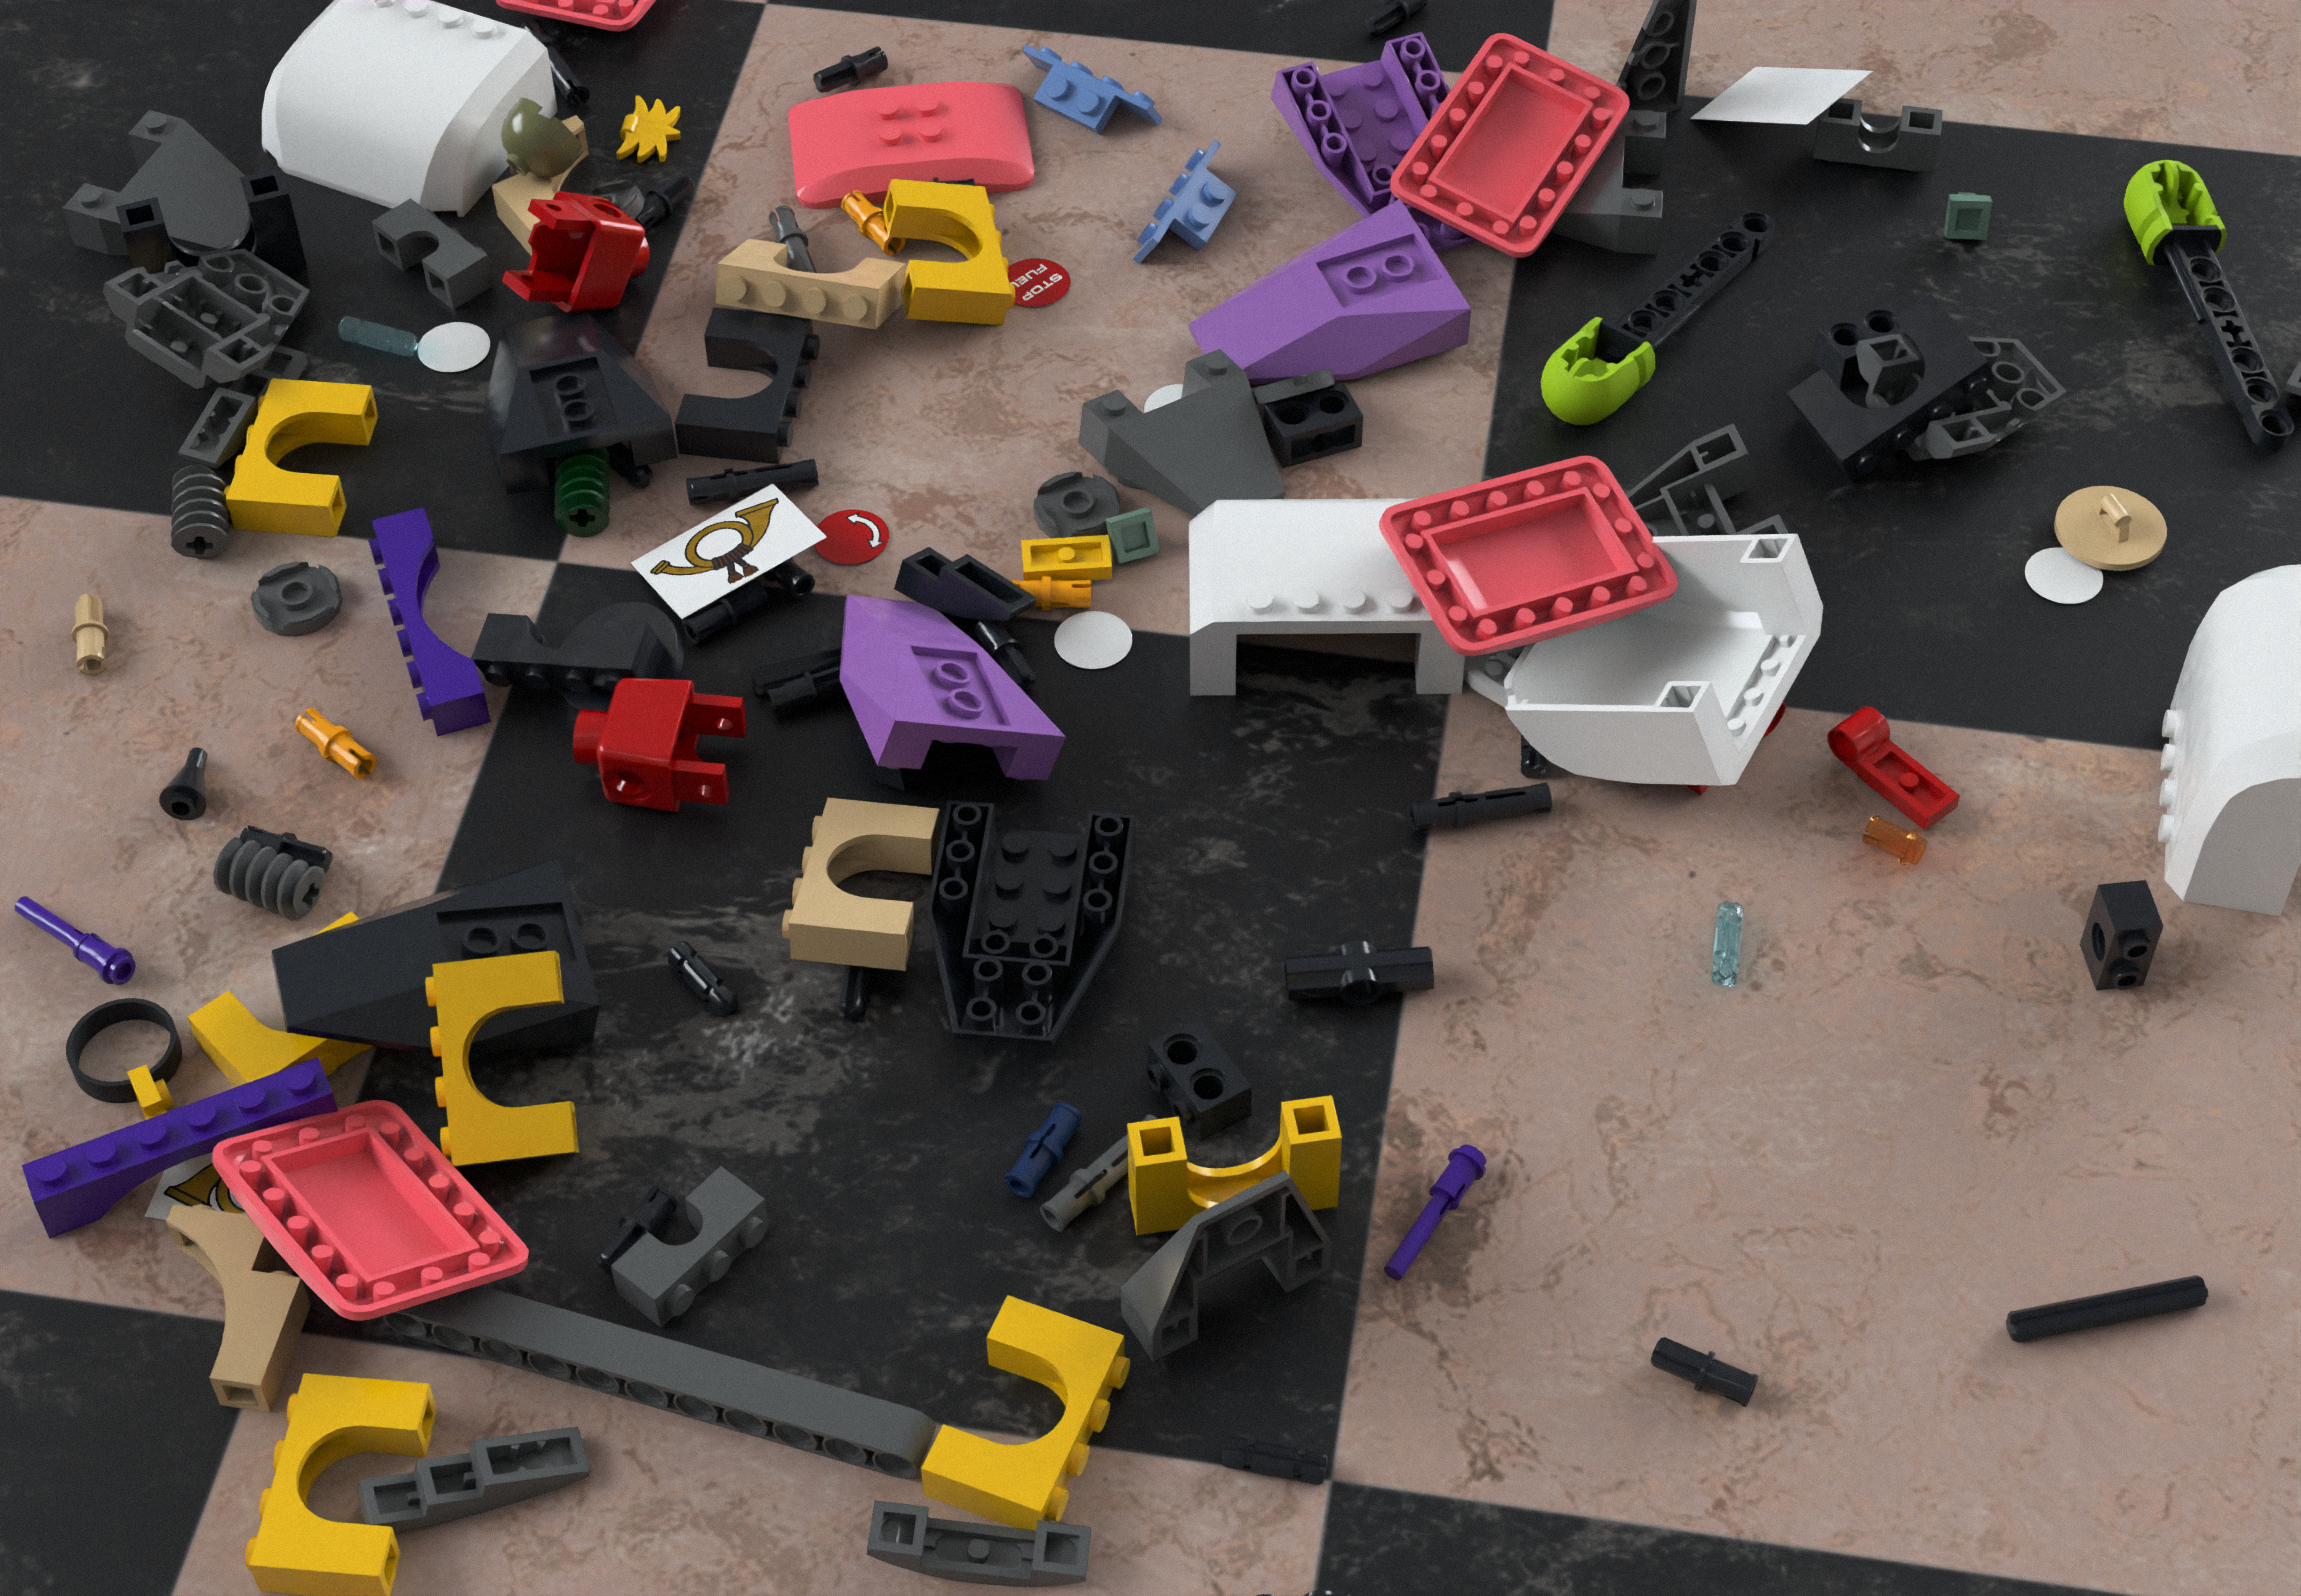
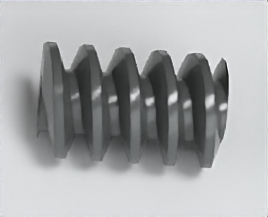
M201 464L186 466L180 469L173 477L171 546L177 553L183 556L209 559L221 555L228 546L227 534L229 527L227 521L229 515L224 507L226 504L224 489L227 484L217 477L213 470Z
M236 837L231 839L220 852L213 872L214 884L219 891L227 895L233 894L234 897L242 901H249L250 904L259 908L265 907L266 910L274 914H281L282 917L291 921L299 920L311 911L321 896L325 884L323 868L316 865L309 868L308 863L304 860L298 859L293 861L292 856L286 853L277 855L275 849L269 846L261 848V844L254 840L247 841L243 845L241 839Z

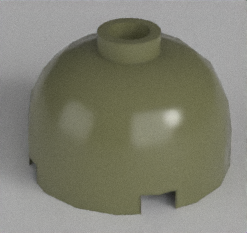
M520 98L504 120L501 132L502 145L510 155L506 161L516 172L523 176L530 172L538 177H555L564 173L575 163L583 153L580 150L582 145L558 118L553 116L549 119L538 114L543 107L527 98Z

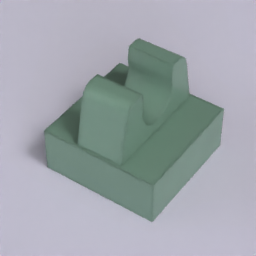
M1963 192L1949 194L1944 227L1945 237L1950 239L1987 240L1992 207L1991 197Z
M1145 507L1105 519L1113 558L1118 564L1160 553L1152 511Z

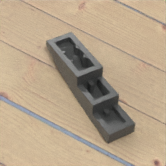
M276 345L264 365L238 380H233L228 389L218 387L178 451L180 458L218 469L246 444L248 427L254 425L258 415L259 398L261 395L266 394L271 379L298 380L309 363L305 353Z
M577 1426L473 1440L470 1453L418 1459L414 1472L360 1479L357 1492L365 1525L392 1527L394 1532H400L485 1513L537 1497L589 1477L590 1467Z

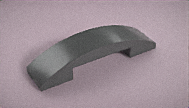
M874 1501L867 1555L883 1562L934 1577L975 1584L1041 1587L1068 1585L1086 1581L1092 1527L1037 1521V1528L1034 1531L928 1517L929 1507Z

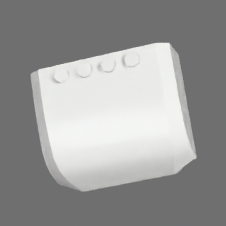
M334 0L304 30L272 73L265 91L262 109L263 150L265 153L270 152L277 160L278 166L287 174L392 209L411 198L421 207L430 209L433 213L434 211H457L458 217H464L509 166L506 161L508 159L507 151L502 145L501 132L505 118L519 99L527 98L543 107L538 114L549 119L558 112L548 50L527 30L431 0Z
M1415 499L1216 500L1189 522L1190 696L1236 695L1237 634L1416 633L1414 659L1416 693L1462 694L1465 655L1457 653L1446 643L1379 528L1380 518L1387 508Z
M1798 534L1653 537L1652 543L1659 546L1678 578V588L1673 596L1662 603L1632 614L1526 645L1504 679V690L1508 699L1505 711L1509 719L1531 746L1551 763L1577 775L1641 784L1735 785L1820 636L1823 604Z
M2301 564L2280 566L2254 573L2220 592L2194 635L2173 696L2171 708L2165 712L2162 737H2169V744L2164 745L2161 771L2168 772V779L2164 778L2162 782L2159 805L2167 807V814H2162L2160 820L2158 842L2166 843L2164 880L2184 902L2281 916L2300 866Z

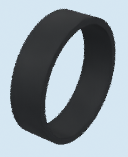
M138 998L117 999L92 1009L76 1023L67 1040L66 1056L77 1084L86 1094L94 1099L108 1103L137 1101L130 1079L115 1082L101 1081L87 1076L78 1067L80 1055L93 1036L110 1025L127 1020L154 1022L164 1027L171 1034L167 1051L149 1072L154 1082L164 1079L167 1084L172 1079L181 1063L182 1044L172 1017L160 1005Z

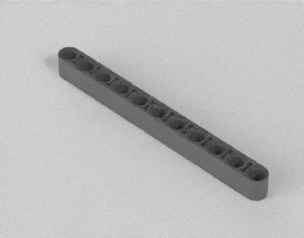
M476 1286L384 1315L385 1322L392 1329L411 1338L897 1478L912 1479L917 1476L936 1429L934 1421L929 1416L907 1406L484 1286Z

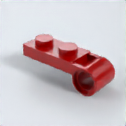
M1865 706L1832 728L1827 734V741L1833 754L1857 774L1856 776L1923 830H1927L1957 808L1960 795L1889 740V725L1878 710Z

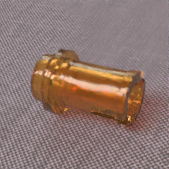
M1874 815L1864 831L1870 834H1864L1862 838L1864 843L1871 844L1898 857L1899 863L1902 865H1906L1908 862L1916 865L1923 856L1927 846V839L1921 837L1920 831L1915 829L1909 832L1881 819L1878 815Z

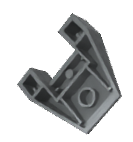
M149 110L128 133L139 171L120 192L84 183L63 207L74 245L108 255H129L116 210L117 206L157 197L169 236L178 245L193 251H213L230 245L242 235L249 219L248 207L240 177L245 175L184 119Z
M1628 110L1596 164L1550 230L1551 233L1615 252L1657 255L1662 220L1663 191L1643 188H1622L1623 173L1661 174L1666 132V112Z
M1221 349L1186 362L1181 399L1144 414L1118 389L1083 403L1078 443L1104 468L1194 517L1216 500L1284 499V487L1246 372Z
M1734 423L1692 441L1626 493L1627 498L1652 537L1789 534L1779 514L1737 533L1721 501L1760 485L1749 453Z
M1284 1170L1193 1216L1121 1287V1316L1154 1362L1198 1339L1199 1289L1262 1258L1287 1293L1330 1271L1332 1242L1287 1171Z

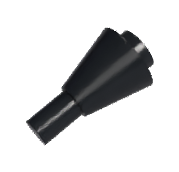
M196 747L189 751L185 766L182 767L160 794V806L173 818L194 820L201 817L206 810L203 770L208 754L202 748Z

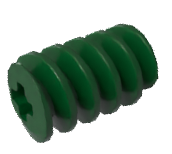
M605 447L579 451L567 456H556L554 516L558 526L570 535L577 537L595 536L603 532L609 525L610 455Z

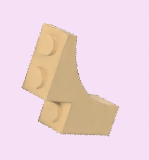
M577 115L561 121L580 141L582 145L580 150L583 151L575 163L564 173L555 177H538L528 172L526 176H523L510 166L512 177L492 185L497 216L531 257L532 248L528 240L534 224L541 221L528 211L531 199L553 200L554 195L560 191L565 178L571 170L589 155L584 123Z
M173 1204L166 1223L176 1248L202 1264L215 1277L224 1292L225 1327L223 1339L209 1377L218 1401L223 1406L271 1413L311 1306L303 1281L300 1277H295L285 1271H272L279 1253L246 1212L239 1214L218 1211L202 1204L192 1207Z

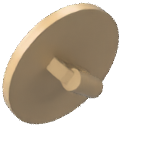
M2093 486L2073 492L2061 502L2054 522L2057 539L2069 554L2085 564L2105 570H2132L2149 564L2161 553L2167 537L2166 522L2160 511L2150 501L2135 492L2113 486Z

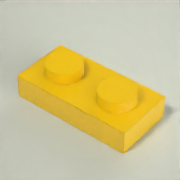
M1109 535L1021 540L1024 581L1042 580V576H1051V580L1062 581L1112 579Z

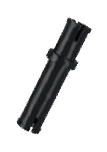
M536 19L529 20L534 31H531L524 22L520 28L529 31L547 48L553 82L563 94L569 106H580L574 95H577L583 104L586 103L590 92L561 54L562 49L557 40L549 37L540 21Z
M814 458L750 470L733 471V468L724 469V473L686 478L690 506L728 500L729 503L738 502V498L751 496L772 483L780 491L819 486L817 466Z
M1546 782L1463 795L1461 791L1450 792L1448 797L1440 799L1409 802L1408 813L1413 831L1453 825L1454 829L1465 828L1467 823L1551 812L1552 797L1549 785Z

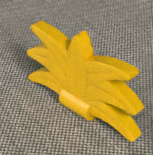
M637 95L635 97V111L633 114L625 116L620 130V137L624 140V143L617 150V159L626 158L639 148L637 154L638 163L648 159L655 151L658 154L659 161L665 162L667 141L680 139V131L673 128L680 117V106H675L666 114L661 100L656 99L653 108L648 112L646 103Z

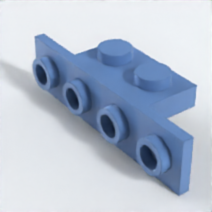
M1026 44L1023 48V53L1033 65L1048 73L1033 98L1039 106L1099 135L1117 106L1158 126L1163 119L1153 107L1155 102L1147 95L1139 91H1135L1133 95L1123 91L1124 87L1108 76H1103L1102 80L1092 76L1091 70L1076 61H1073L1071 65L1062 62V58L1047 47L1042 46L1039 51Z
M1214 140L1205 151L1197 148L1186 162L1184 167L1189 170L1188 174L1182 172L1169 189V192L1174 196L1172 199L1167 196L1153 214L1158 221L1156 224L1151 221L1137 239L1142 246L1133 259L1139 264L1159 243L1168 228L1198 251L1209 240L1237 195V192L1206 169L1221 145L1218 141Z

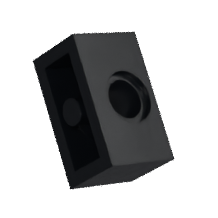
M2146 880L2101 884L2097 887L2080 941V947L2096 990L2114 988L2126 990L2144 985L2163 929V923Z

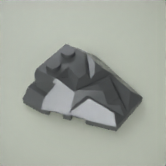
M244 248L200 256L198 266L180 269L181 263L178 260L166 262L164 272L154 274L147 273L144 267L133 268L105 282L103 293L113 314L127 323L125 338L128 345L195 389L203 388L215 381L225 383L238 380L264 365L307 301L310 290Z
M1891 334L1858 341L1856 354L1860 374L1870 384L1865 397L1868 409H1884L1895 406L1915 392L1923 379L1925 366L1904 343L1901 334ZM1968 337L1988 360L1996 383L1982 397L1969 401L1954 411L1949 418L1931 421L1927 431L1916 437L1915 441L1904 450L1914 461L1930 458H1951L1986 450L2062 401L2067 391L2018 339Z

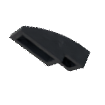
M930 547L902 560L894 587L895 590L914 601L940 612L979 620H1009L1035 606L1037 599L968 554L952 562Z

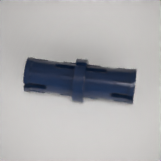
M1064 1102L1056 1103L1053 1111L1038 1132L1029 1134L1024 1142V1152L1010 1172L1004 1176V1183L1008 1189L1023 1198H1029L1034 1193L1035 1187L1049 1167L1058 1165L1063 1157V1147L1075 1130L1082 1124V1115L1077 1109Z

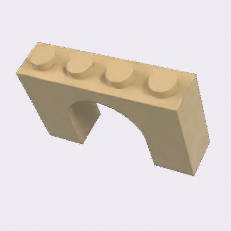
M750 238L717 263L715 304L869 329H877L903 304L901 287L906 273V263L866 257L855 268L845 272L827 274L801 272L787 268L788 244Z
M827 798L822 816H815L813 821V846H806L804 849L802 860L803 878H796L794 881L792 892L793 910L786 909L783 917L782 937L790 939L791 959L906 971L914 942L913 902L859 897L842 891L836 885L853 874L870 870L932 875L940 842L939 809Z

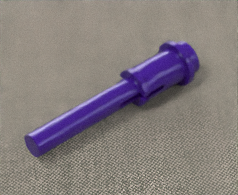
M27 896L19 898L16 902L14 909L18 914L73 949L74 957L98 971L100 978L105 983L123 984L134 974L136 968L132 954L125 948L116 949L93 932L91 934L82 933Z
M1464 1144L1450 1152L1448 1155L1449 1164L1429 1190L1432 1198L1384 1267L1385 1273L1394 1280L1402 1279L1446 1212L1458 1208L1461 1199L1474 1180H1480L1484 1176L1486 1158L1477 1148Z

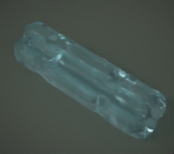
M351 316L343 317L338 325L339 337L352 343H357L359 340L360 345L386 352H392V349H394L395 354L405 357L412 356L418 347L416 342L417 336L412 332L399 330L396 333V328L367 320L362 324L361 319Z
M1722 901L1718 905L1711 980L1717 986L1726 985L1731 987L1737 983L1744 908L1739 902L1730 903Z

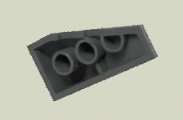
M1697 0L1653 1L1615 85L1628 95L1630 101L1628 110H1651L1668 113L1683 108Z

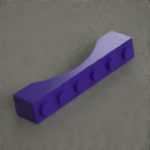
M424 507L372 520L376 538L368 540L375 565L384 564L385 567L377 570L384 595L393 594L394 599L387 600L393 625L402 624L404 628L403 630L396 631L403 657L412 655L414 660L406 663L413 689L422 687L424 692L416 695L423 721L432 719L437 737L490 723L485 693L474 660L456 652L442 642L428 627L423 618L424 600L431 581L440 569L434 537Z
M315 1058L22 1165L33 1203L50 1239L100 1220L116 1202L141 1183L184 1161L212 1153L214 1147L221 1141L313 1115L338 1112L320 1060Z

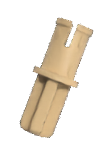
M86 593L80 595L79 601L75 604L76 625L72 628L71 635L73 641L77 643L76 666L79 667L80 672L93 675L103 672L106 668L105 642L108 639L109 631L107 626L103 624L102 600L98 596H89Z

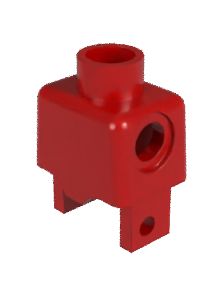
M558 191L554 195L553 200L531 199L528 211L541 221L534 224L528 240L532 248L529 267L527 271L506 270L502 282L526 301L553 302L565 312L613 309L619 305L628 280L641 276L648 266L650 255L649 246L645 238V230L640 223L603 197Z
M621 679L615 686L608 711L589 709L579 711L573 736L575 762L577 764L599 766L604 795L613 803L671 812L679 811L681 801L727 805L729 787L725 764L703 762L696 753V747L700 734L745 738L747 723L743 698L695 693L692 680Z

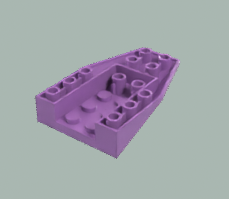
M1418 32L1386 41L1381 59L1322 76H1320L1314 61L1279 70L1275 77L1270 98L1321 174L1364 219L1398 200L1390 190L1392 174L1445 100L1450 89L1423 33ZM1403 202L1436 254L1479 241Z
M1398 199L1281 264L1189 323V331L1203 355L1221 349L1246 372L1250 385L1275 383L1327 368L1332 370L1334 380H1350L1468 344L1471 308L1402 200Z
M855 595L847 596L844 610L839 679L877 766H885L890 769H921L932 740H939L944 743L963 742L992 747L1005 777H1012L1017 780H1048L1066 736L980 645L939 611L921 603Z

